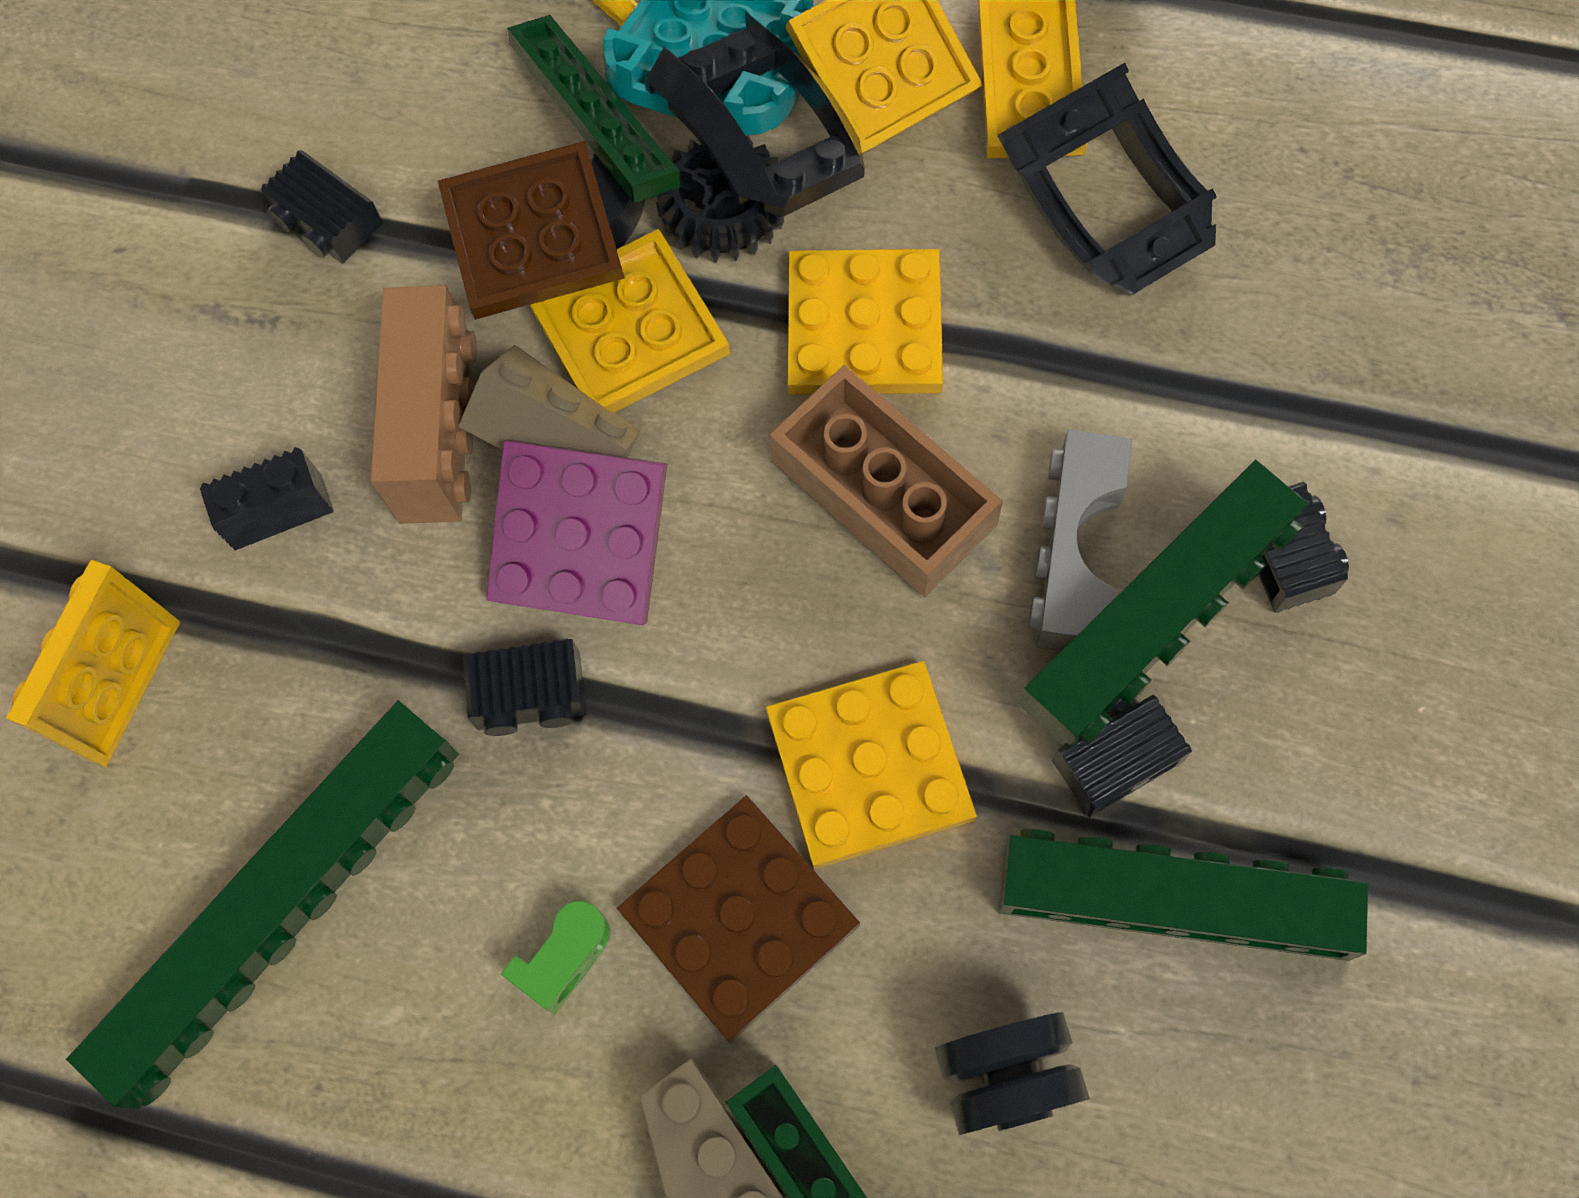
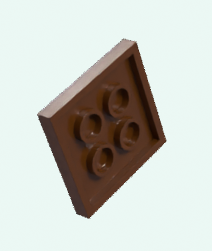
M585 141L438 180L469 308L475 320L625 278Z
M747 795L617 907V910L729 1043L734 1041L860 926L859 920Z

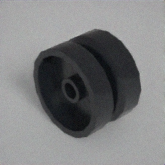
M1063 1012L1038 1016L996 1027L935 1047L943 1080L956 1083L982 1076L985 1086L959 1094L950 1103L958 1135L996 1125L998 1131L1010 1129L1052 1117V1110L1090 1099L1080 1067L1067 1064L1043 1071L1039 1067V1060L1064 1053L1073 1043Z

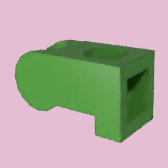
M574 901L566 904L558 911L554 919L553 933L533 959L528 963L515 955L500 975L545 1010L556 1015L605 949L610 939L611 930L607 918L594 905L586 901Z

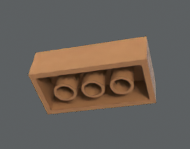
M447 285L383 288L370 482L400 524L462 521L463 503H468L471 498L470 476L468 471H464L465 455H471L473 451V434L458 426L475 388L472 377H469V362H475L477 359V341L474 331H468L466 328L463 307L455 305Z
M845 365L769 434L772 462L924 598L998 525L1003 500Z

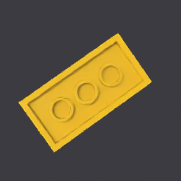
M977 0L987 159L1009 158L998 138L1000 133L1083 87L1075 0ZM1088 143L1066 156H1085Z

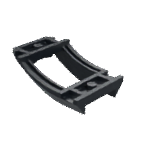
M745 11L746 28L733 32L716 42L691 50L679 58L666 47H663L645 80V87L650 94L658 92L668 101V110L695 135L708 151L733 190V199L739 205L748 200H754L764 203L765 212L786 216L864 177L865 167L860 139L843 109L815 71L783 41ZM775 69L805 99L818 116L830 137L764 168L740 126L717 95L731 89L743 71L760 76Z
M1124 62L1000 133L998 138L1035 205L1068 250L1089 273L1126 295L1131 296L1215 246L1216 224L1212 225V201L1217 196L1213 188L1207 190L1176 154L1155 121L1144 98L1139 101L1126 76L1129 69ZM1112 129L1138 172L1171 212L1104 250L1074 214L1046 167Z

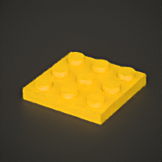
M825 0L790 19L785 26L802 59L828 87L860 139L862 155L962 100L983 86L938 0Z
M659 229L617 249L624 279L529 305L573 385L613 413L731 354L728 341Z
M940 249L789 251V395H812L843 365L848 367L878 394L942 393Z
M91 559L83 575L78 577L73 583L69 592V601L55 627L50 629L45 635L41 644V653L27 679L17 687L13 695L12 707L5 719L89 762L106 768L181 622L113 567Z
M925 661L766 707L814 870L976 821L977 815Z

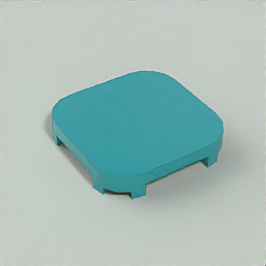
M641 0L619 31L610 28L606 31L603 39L607 84L617 96L633 104L676 117L668 110V101L658 92L650 94L645 87V80L663 47H666L679 58L691 50L716 42L733 32L746 28V11L801 57L785 26L790 19L816 5L813 3L814 0ZM774 69L760 76L743 71L731 89L717 96L736 120L745 136L762 134L778 127L791 112L800 97V93Z

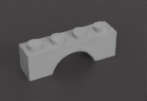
M1067 430L1062 449L1054 447L1052 449L1048 479L1057 480L1055 497L1046 496L1042 518V528L1051 529L1049 546L1040 545L1035 577L1045 579L1043 596H1033L1029 617V628L1038 629L1036 648L1062 651L1114 599L1115 588L1097 578L1082 560L1077 545V531L1093 516L1119 508L1127 488L1132 438Z

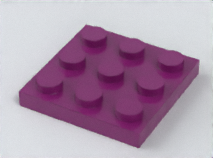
M505 440L503 444L486 601L642 626L648 621L668 463Z

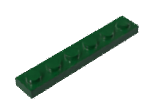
M551 15L507 28L509 45L634 203L654 198L659 194L680 187L679 169Z

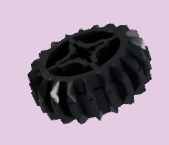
M747 135L746 137L750 142L751 146L753 147V141H751L749 135ZM690 139L687 153L674 149L672 161L679 169L680 187L659 194L656 207L658 216L662 219L665 232L668 236H674L675 243L679 246L680 250L691 246V252L695 255L696 259L704 252L710 251L711 258L716 263L721 253H730V256L737 261L740 254L739 250L747 249L755 255L758 249V241L771 244L774 237L773 230H782L784 216L765 212L764 203L754 200H748L739 205L733 199V190L725 176L702 144L699 145ZM765 144L753 147L764 168L778 162V157H770L769 150H767ZM686 199L694 201L696 207L702 209L701 215L694 213L685 205Z

